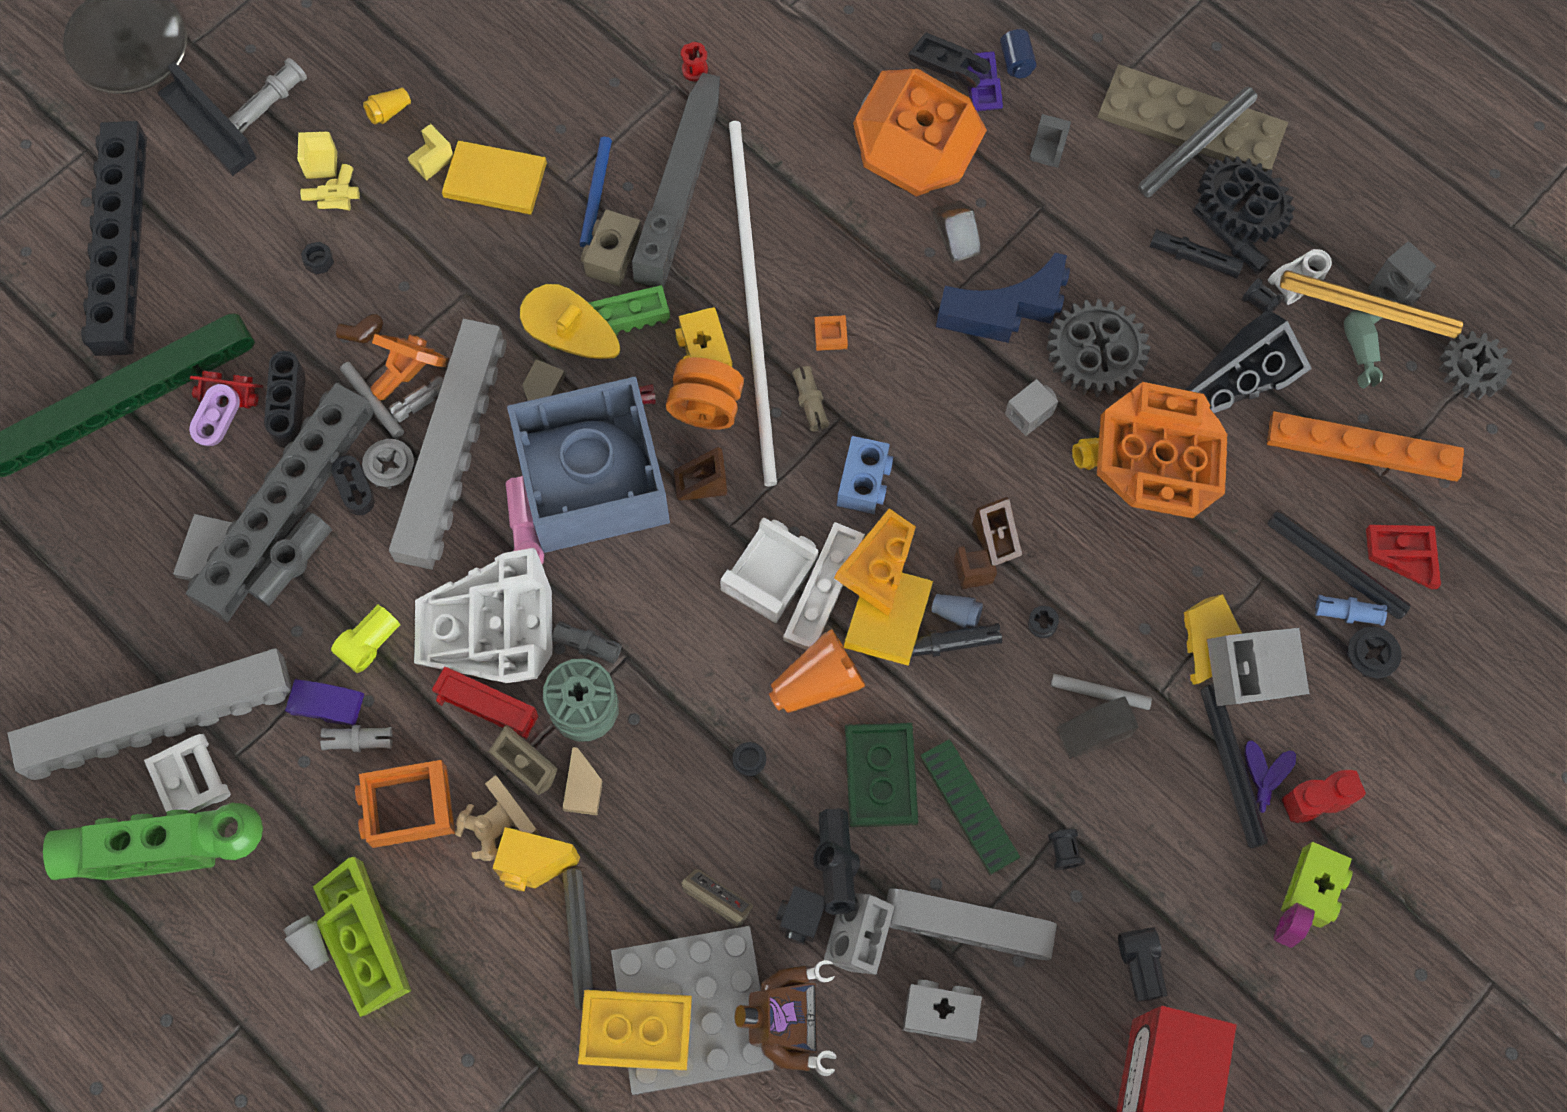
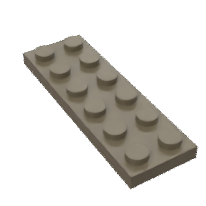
M1118 64L1098 118L1181 146L1221 110L1228 101ZM1247 108L1199 153L1221 161L1225 157H1229L1233 162L1236 156H1239L1242 163H1245L1249 158L1252 166L1256 167L1261 163L1264 172L1272 170L1288 122Z

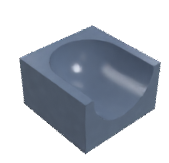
M636 376L507 406L533 524L544 553L670 523L666 493Z

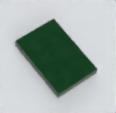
M913 723L845 725L849 827L918 825Z

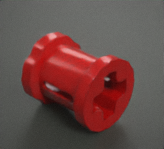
M691 42L684 45L681 49V58L684 62L682 73L689 81L697 82L702 73L708 74V65L706 63L708 53L703 44Z

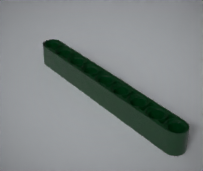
M235 313L225 315L0 431V477L14 474L194 380L190 379V376H202V371H212L248 352L254 346L255 341L239 314Z

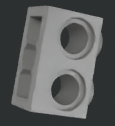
M855 893V910L848 914H836L824 960L831 961L832 965L849 972L876 975L895 906L870 894Z

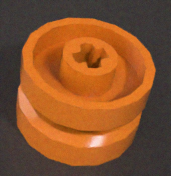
M699 357L681 359L675 367L673 375L674 386L669 390L666 410L681 422L695 427L716 430L731 427L735 422L738 410L736 401L741 397L744 377L736 369L717 360Z

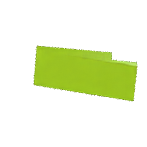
M356 857L348 858L314 885L313 889L325 912V915L317 921V925L360 1017H363L411 992V988L364 863Z

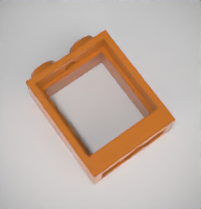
M442 760L359 774L360 785L355 786L358 806L362 805L363 818L358 821L361 839H366V842L372 848L455 834L448 770ZM430 779L435 824L380 833L375 788Z

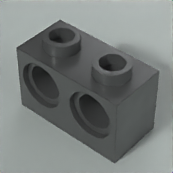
M1408 241L1386 260L1368 287V290L1375 296L1412 306L1422 296L1420 293L1432 282L1429 276L1436 268V265Z

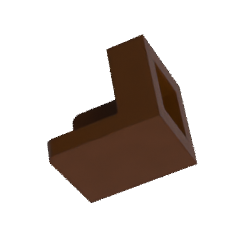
M964 546L957 547L954 562L961 590L993 584L997 569L995 565L991 566L987 549L966 553Z

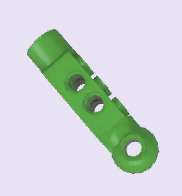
M230 803L221 806L217 810L197 812L196 814L189 813L188 810L184 809L170 810L166 812V816L154 818L152 814H136L131 816V820L118 822V819L102 818L96 820L95 825L49 831L45 836L43 844L44 865L51 880L76 877L114 880L211 868L215 865V858L236 860L246 857L255 850L262 837L263 825L261 817L255 809L244 803ZM237 822L238 829L236 833L230 837H225L226 827L230 823Z

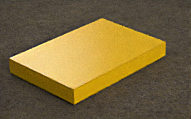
M458 140L442 189L443 198L532 215L547 164L546 157Z
M901 573L902 576L889 616L859 596L845 639L844 648L909 666L933 581Z
M584 990L578 1064L687 1071L692 996Z

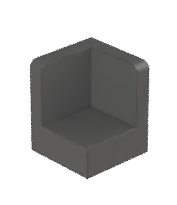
M1042 114L1030 160L1058 168L1071 121Z

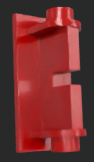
M202 371V377L190 376V379L198 380V386H194L192 389V397L196 398L198 402L202 401L210 387L223 384L233 388L238 393L240 398L239 407L250 409L252 406L256 407L259 401L258 394H254L255 388H263V385L253 384V377L233 375V381L223 380L222 373ZM223 397L220 399L219 404H223Z

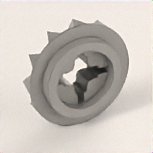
M384 439L374 443L367 449L363 457L362 468L366 478L376 487L382 486L391 489L392 486L403 485L404 480L408 476H412L415 461L412 451L405 443L396 439ZM391 458H394V463L398 469L389 468L384 472L385 468L380 461L389 462Z

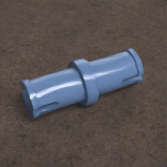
M1318 595L1315 609H1318L1315 610L1316 616L1344 619L1345 623L1351 624L1354 621L1383 626L1386 621L1387 612L1385 611L1387 610V605L1358 602L1357 598L1353 597L1345 600Z

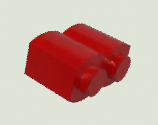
M1341 770L1331 774L1325 780H1309L1299 784L1286 794L1282 801L1290 821L1304 823L1317 818L1322 813L1343 811L1362 799L1366 792L1357 771Z

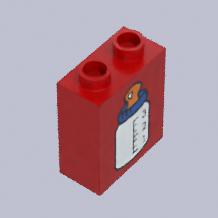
M1162 1005L1133 1019L1116 1112H1223L1237 1024Z

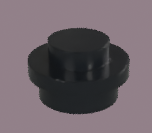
M753 742L739 745L733 753L734 768L744 776L759 774L766 765L764 749Z

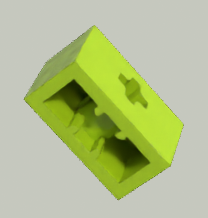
M1314 842L1303 847L1281 911L1285 913L1295 903H1300L1315 911L1312 925L1321 928L1331 921L1334 922L1342 906V903L1338 902L1341 890H1345L1348 887L1352 878L1353 871L1349 870L1352 858ZM1317 880H1320V881H1321L1320 887H1321L1322 889H1324L1325 891H1323V892H1321V893L1318 892V890H1319V885H1317V884L1314 883V882L1317 881Z

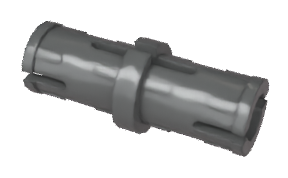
M562 621L558 622L552 636V641L579 650L581 655L586 656L589 654L612 664H615L622 648V644L595 635L593 630L587 629L585 631Z

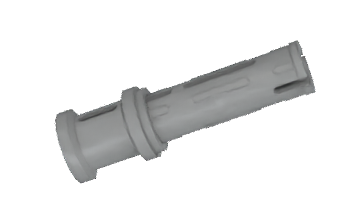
M287 58L284 61L285 65L273 76L269 75L266 78V84L229 118L241 133L279 98L288 97V91L299 81L304 82L307 79L305 72L292 59Z

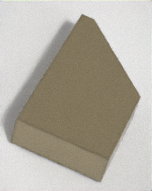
M536 359L522 384L527 401L555 395L566 376L565 371Z

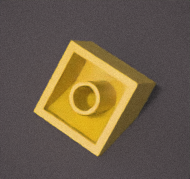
M505 827L492 869L500 877L499 880L505 882V887L525 891L526 886L537 888L560 875L565 870L577 865L580 856L573 844Z

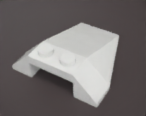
M534 548L503 553L495 557L493 563L481 569L476 567L469 571V575L455 583L450 581L415 600L414 663L417 665L441 670L446 666L461 674L511 683L537 679L552 655V590L537 550Z

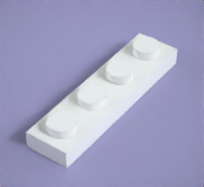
M834 522L786 629L783 641L807 650L821 637L843 588V584L834 579L836 572L863 541L865 534Z

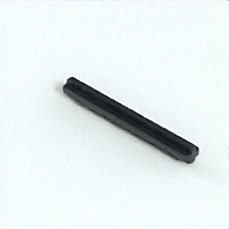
M1281 510L1274 512L1268 520L1267 524L1269 527L1377 605H1387L1386 611L1396 619H1402L1410 610V603Z
M1214 684L1207 685L1201 689L1202 699L1247 844L1250 848L1264 846L1268 843V839L1226 705L1217 706Z

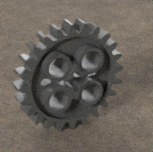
M1097 299L1093 307L1088 300H1085L1082 309L1074 303L1070 312L1063 310L1060 319H1055L1054 329H1050L1048 335L1050 341H1048L1046 350L1051 351L1048 362H1057L1054 365L1053 373L1063 372L1060 380L1062 383L1069 379L1073 381L1071 390L1076 389L1079 385L1083 386V395H1086L1089 389H1094L1095 396L1099 397L1101 390L1105 389L1110 397L1115 387L1122 393L1127 386L1126 383L1133 386L1137 377H1141L1144 372L1143 367L1147 365L1149 357L1146 355H1148L1151 348L1145 344L1149 335L1140 333L1144 324H1133L1136 316L1135 313L1126 317L1123 315L1125 306L1120 307L1116 311L1113 309V301H1110L1107 307H1103L1101 299ZM1103 329H1112L1115 334L1106 333ZM1073 334L1082 335L1085 339H1076ZM1111 356H1118L1123 359V362H1117ZM1081 362H1089L1093 365V368L1084 367ZM1101 364H1103V367L1107 372H1104L1102 370Z

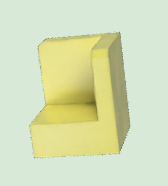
M432 124L421 130L425 145L408 157L409 163L426 181L450 164L453 158L450 143Z
M298 133L297 158L306 179L336 178L337 149L330 133Z

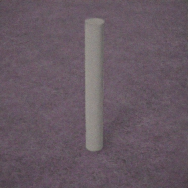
M350 362L344 363L340 367V371L359 395L368 399L372 411L394 439L401 437L404 434L402 427L380 399L373 395L371 388Z
M1054 673L1051 680V687L1150 710L1152 697Z

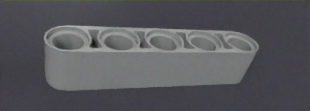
M888 889L886 902L895 906L890 928L1033 959H1052L1057 924L1054 922L902 889Z

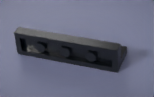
M175 61L167 67L174 81L157 93L161 100L232 176L257 158L247 138Z

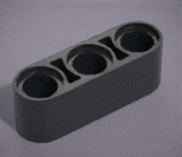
M285 350L274 354L269 362L264 418L265 429L275 444L282 448H285L288 443L294 442L301 432L306 378L305 371L295 354ZM293 367L290 372L282 373L286 368ZM285 396H291L288 401L280 403V400ZM289 425L283 432H277L281 426Z

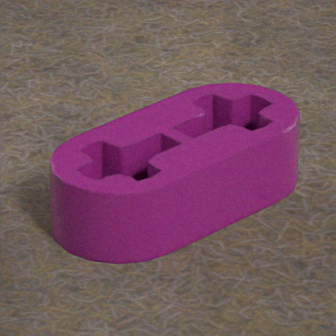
M1295 903L1280 918L1275 930L1274 941L1293 948L1309 932L1315 911L1300 903Z

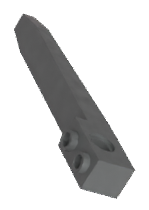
M702 73L689 94L652 211L648 212L632 261L634 282L655 287L662 285L663 289L665 287L717 116L720 76Z

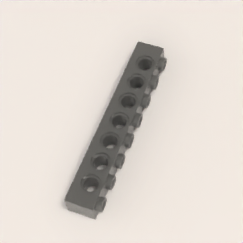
M337 383L333 385L330 391H326L322 395L319 407L312 416L304 420L301 432L294 442L288 443L285 447L282 458L276 467L271 468L267 472L262 487L257 494L255 493L250 496L244 512L238 520L230 524L226 537L219 547H215L210 552L205 567L200 574H196L190 580L185 594L194 605L228 623L249 593L245 589L246 585L270 558L272 546L276 542L286 539L331 476V469L335 460L345 456L373 416L374 412L368 399ZM334 419H341L335 425H328ZM323 444L320 449L310 451L314 445ZM297 470H304L300 476L292 477L293 473ZM286 496L282 502L273 503L277 497ZM267 522L263 529L254 530V527L259 523ZM249 547L245 555L235 557L236 552L240 548ZM230 574L225 583L216 584L220 576Z

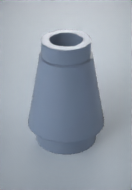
M936 594L931 611L967 629L968 627H977L983 603L976 602V598Z

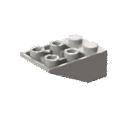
M1299 628L1252 632L1207 639L1217 706L1310 694Z

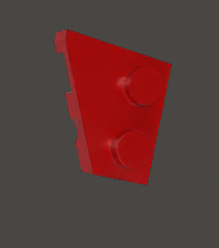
M1369 525L1366 528L1368 559L1430 589L1437 590L1441 586L1435 526Z

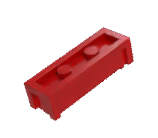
M444 666L432 688V691L437 694L436 702L438 705L442 706L444 702H447L501 728L508 725L520 737L526 740L539 717L535 707Z

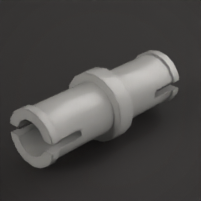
M353 725L351 729L322 728L320 736L323 738H335V740L320 741L321 750L352 749L353 752H361V749L370 748L391 749L393 742L390 739H378V737H393L392 727L361 728V725Z

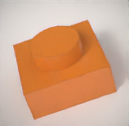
M846 315L814 317L816 351L847 349Z

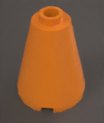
M831 629L814 642L771 684L773 691L768 694L778 711L784 708L787 713L858 691L865 687V683L852 659L846 653L843 644L833 629Z

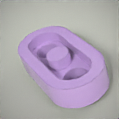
M217 384L207 390L189 428L190 435L195 442L204 446H214L222 441L240 405L239 395L233 388ZM227 396L228 404L225 407H221L219 404L220 399ZM208 425L214 427V432L210 436H207L205 433Z

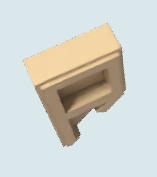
M576 747L572 748L562 809L566 812L598 815L603 781Z

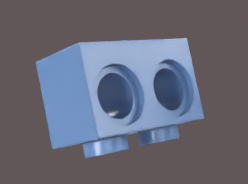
M855 436L851 437L838 492V507L875 514L876 505H883L887 486L881 485L884 474L890 475L894 458L888 455L890 444ZM871 457L878 463L866 465L862 460ZM860 486H865L869 488L871 492L866 495H861L857 493L855 489Z

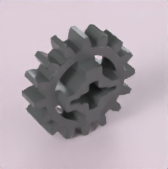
M1471 331L1466 338L1459 334L1454 341L1451 340L1444 348L1445 351L1439 358V360L1444 362L1439 371L1448 374L1443 380L1444 383L1453 382L1455 384L1452 388L1453 392L1459 389L1464 390V398H1467L1471 393L1475 394L1477 400H1480L1485 394L1492 397L1498 390L1504 387L1507 383L1506 380L1512 374V371L1507 369L1512 363V359L1503 357L1508 351L1507 348L1498 349L1496 347L1499 342L1498 339L1492 342L1487 341V333H1483L1480 338L1476 337L1474 331Z

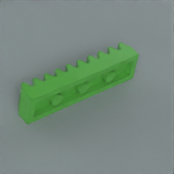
M662 285L588 302L608 322L616 335L619 334L620 330L630 332L633 327L640 330L645 324L652 327L658 321L665 324L670 319V312Z

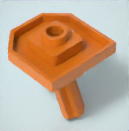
M375 334L372 343L390 350L385 364L388 369L371 386V391L375 397L383 401L402 382H409L426 364L446 367L449 358L435 352V349L427 347V340L409 334L408 339Z

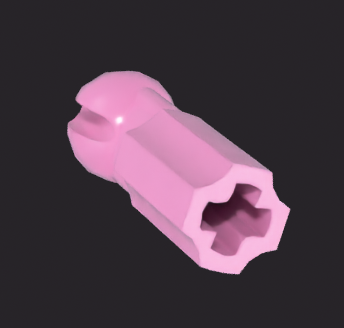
M523 476L510 478L506 481L510 528L513 530V551L534 548L537 550L541 564H543L544 552L540 547L533 524Z

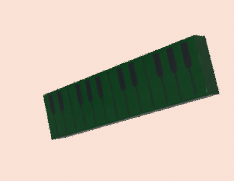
M949 739L921 754L920 759L989 876L1017 861L1020 858L1018 852L951 740Z

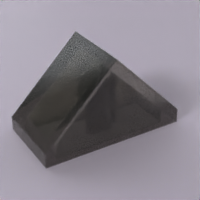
M961 200L931 208V213L952 263L981 254L975 213L972 208Z

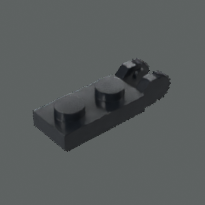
M927 32L908 54L910 61L952 79H959L964 85L971 88H976L980 83V79L975 73L966 69L968 66L984 75L991 69V65L986 59L973 54L971 50Z

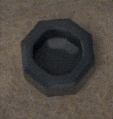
M321 242L307 244L301 253L306 270L316 275L328 272L334 264L330 247Z

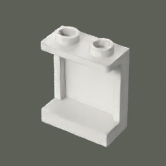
M762 518L759 523L758 532L731 571L727 569L721 578V591L777 623L815 566L819 550L816 549V545L810 539L804 536L798 538L789 533L788 528L781 522Z

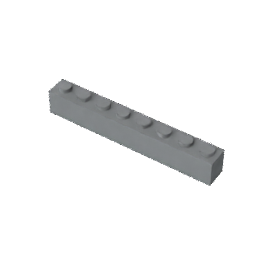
M463 319L389 548V552L395 562L433 570L435 560L439 561L441 559L444 549V542L442 541L444 531L450 529L453 521V512L451 511L454 500L458 501L461 496L462 482L460 480L463 471L467 472L470 467L471 453L469 451L472 442L476 443L479 438L480 424L478 422L481 413L485 414L488 409L489 396L487 393L490 385L494 386L497 380L498 368L496 365L498 358H503L506 351L507 341L503 338L500 326Z
M276 648L8 732L15 771L31 780L43 779L50 776L51 771L60 768H77L84 765L85 760L91 758L112 757L118 754L120 749L129 746L143 747L152 743V739L164 735L166 737L178 736L183 734L186 728L195 725H212L217 723L219 718L230 714L234 716L243 715L252 711V707L264 703L266 705L281 703L285 700L286 696L290 695L292 690L285 658Z

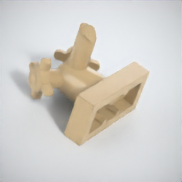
M494 776L485 783L498 801L496 802L497 805L486 814L474 817L471 815L474 805L468 804L466 809L461 811L457 817L455 835L461 837L464 829L467 828L474 831L476 837L481 841L482 850L472 852L473 859H481L483 861L495 860L498 851L495 839L503 834L505 827L512 828L514 826L519 831L541 836L497 776Z

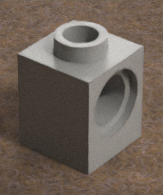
M1036 379L1008 401L1005 415L1027 436L1054 414L1058 400L1050 387L1047 385L1043 386Z

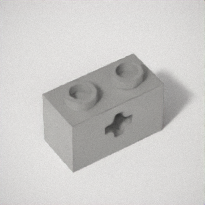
M918 980L917 985L911 984L909 986L902 1031L969 1043L976 1041L982 996L973 995L974 989L953 986L952 991L938 989L939 983L928 980ZM941 1001L946 1002V1009L952 1010L944 1019H940L939 1012L933 1010V1007H937Z

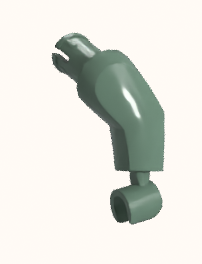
M1353 310L1344 320V332L1352 346L1357 365L1364 364L1365 371L1358 376L1357 381L1359 386L1364 389L1370 385L1371 379L1372 387H1375L1383 379V373L1379 368L1374 367V362L1381 361L1378 334L1374 324L1382 319V317Z

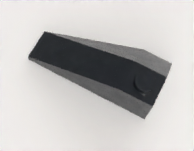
M1267 310L1243 327L1185 390L1204 394L1211 405L1209 408L1213 413L1230 408L1233 403L1246 398L1252 400L1260 397V393L1270 389L1279 390L1285 388L1312 368L1288 321Z

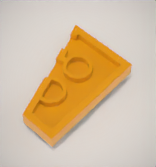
M889 508L839 568L834 579L889 616L916 526Z

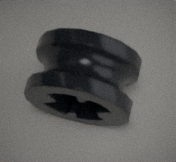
M1036 607L1029 616L1028 627L1034 636L1049 638L1057 630L1059 616L1051 607ZM1041 615L1047 616V621L1052 623V626L1047 624V628L1042 629L1040 628V623L1034 621V619L1037 618L1039 620Z

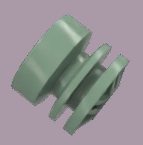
M571 659L559 664L549 673L543 686V702L554 727L564 737L574 741H592L604 736L613 727L619 714V700L610 674L599 663L589 659ZM583 691L582 701L576 700V692Z

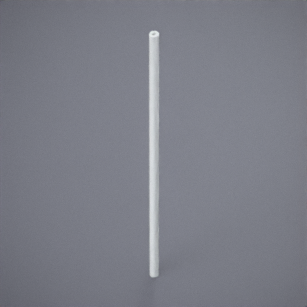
M732 121L729 123L763 477L764 485L770 487L777 485L744 151L741 123L739 121Z

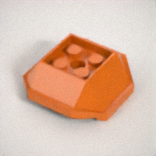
M919 69L881 71L853 122L856 138L861 150L863 166L916 197L929 193L931 190L958 183L987 131L969 97ZM917 121L923 122L926 126L920 125Z
M1142 382L1101 414L1097 476L1131 507L1194 518L1225 494L1227 433L1219 419L1209 408L1211 405L1204 394ZM1156 453H1159L1164 459V461L1161 460Z

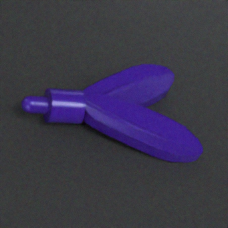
M1248 741L1244 749L1245 761L1254 784L1258 789L1256 802L1259 804V811L1264 813L1266 806L1270 805L1272 791L1281 784L1295 766L1296 754L1294 751L1282 753L1268 769L1261 748L1255 742Z

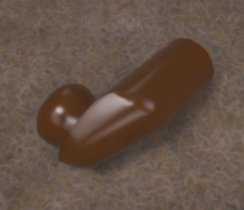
M370 314L356 326L340 323L337 327L336 337L365 344L373 339L375 334L380 333L383 319L378 314Z

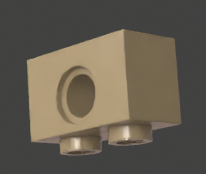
M607 209L605 210L602 219H597L592 231L593 239L590 246L586 245L581 255V263L584 264L586 276L621 287L642 233L640 220ZM609 245L616 246L613 249H605V247Z

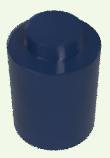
M1016 29L1004 34L1000 39V44L1008 74L1016 78L1029 76L1037 65L1029 33L1023 29Z

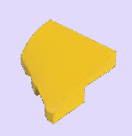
M1223 594L1206 598L1184 612L1185 627L1188 631L1187 652L1194 654L1195 674H1190V680L1193 685L1212 677L1207 639L1242 634Z

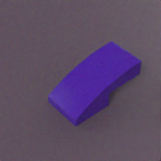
M995 51L973 53L981 58L983 57L991 65L990 71L985 75L974 71L970 66L966 68L970 72L975 73L980 79V83L976 88L968 86L969 97L976 111L1002 109L1000 78H997Z
M295 679L285 711L295 716L319 718L327 723L353 726L356 724L364 693L334 685Z

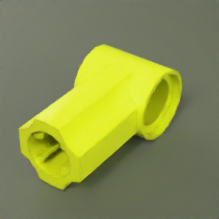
M377 605L353 630L349 629L343 632L335 640L331 651L353 671L360 673L373 662L377 655V649L400 626V623L385 608Z

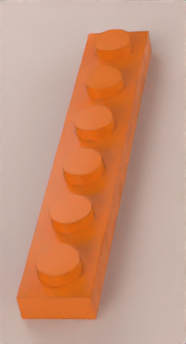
M1275 411L1270 416L1267 445L1456 482L1462 477L1464 448Z

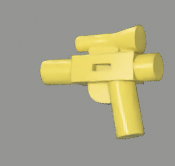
M342 164L338 179H330L326 185L318 186L317 188L301 189V200H319L317 202L318 209L338 208L350 211V199L360 198L359 187H349L353 167Z

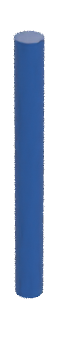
M601 137L579 243L583 248L586 245L590 246L593 239L592 231L597 220L612 143L609 137Z

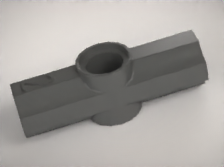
M307 512L286 539L280 540L272 546L270 558L246 585L245 589L257 600L270 606L292 578L304 573L307 568V560L332 531L331 527L314 513ZM295 554L291 562L287 564L282 563L287 555Z

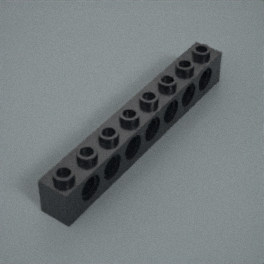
M138 121L101 122L100 135H97L95 140L98 161L94 162L96 188L92 189V201L94 204V215L90 216L92 242L88 243L87 248L90 270H87L85 275L88 298H85L83 302L86 326L82 327L81 337L84 345H87L95 356L132 355L134 352L147 136Z

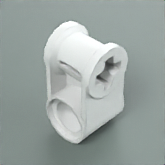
M1313 249L1293 262L1277 269L1269 277L1268 282L1271 285H1276L1284 295V302L1287 305L1292 304L1300 299L1303 294L1282 289L1279 286L1283 273L1289 270L1324 280L1332 265L1331 258L1325 251ZM1309 266L1316 267L1319 271H1313Z

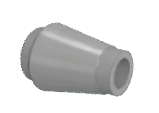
M309 915L297 920L283 930L287 936L284 940L301 960L308 965L310 971L330 960L317 922H312Z

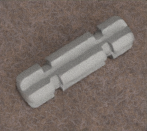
M436 376L428 381L430 385L426 386L424 384L403 397V402L397 401L389 407L391 415L397 422H401L409 417L408 413L412 412L414 414L435 400L433 397L439 395L444 379L441 376Z

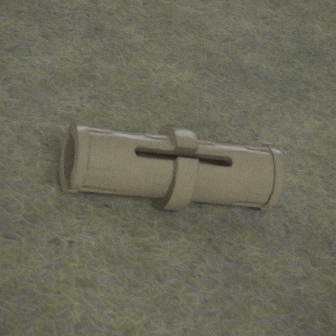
M803 366L805 379L802 377L800 368L795 369L792 372V376L800 395L798 402L800 407H803L805 410L809 429L816 432L819 431L816 418L819 420L821 430L829 426V421L822 405L823 395L820 390H817L812 368Z

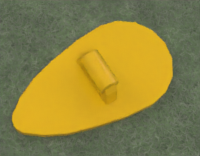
M546 284L533 289L525 296L520 306V320L525 331L533 338L551 347L586 358L610 359L619 355L620 345L611 326L586 300L571 289L559 284Z

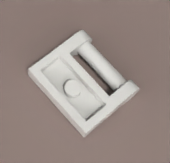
M204 734L188 738L144 760L166 812L184 809L188 810L189 813H195L213 803L224 801L231 795L227 785L222 784L206 748L209 744ZM190 753H194L209 790L201 794L184 756Z

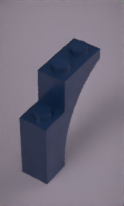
M1054 253L1050 261L1035 275L1009 287L978 291L945 286L936 327L1009 343L1011 333H1018L1021 317L1051 324L1054 313H1061L1065 295H1061L1059 292L1061 286L1066 287L1069 278L1070 268L1065 267L1067 255Z

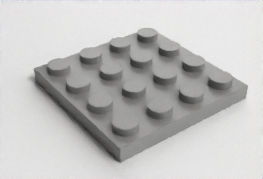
M750 926L611 950L617 992L692 996L687 1071L628 1068L632 1095L774 1070L773 1062L763 1055L761 1048L750 1044L749 1028L737 1027L734 1019L735 1010L739 1005L749 1006L750 993L761 991Z

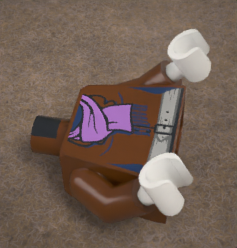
M823 960L818 962L815 968L808 969V966L804 965L777 971L762 982L761 991L750 993L749 1006L739 1005L735 1010L734 1019L737 1027L749 1028L750 1044L760 1047L763 1055L779 1068L803 1071L816 1068L817 1072L823 1076H829L835 1071V1069H825L820 1064L822 1058L836 1059L837 1056L833 1052L823 1051L818 1057L811 1056V1054L817 1053L816 983H810V979H817L825 983L833 980L835 976L822 978L819 975L820 966L823 964H833L831 961Z

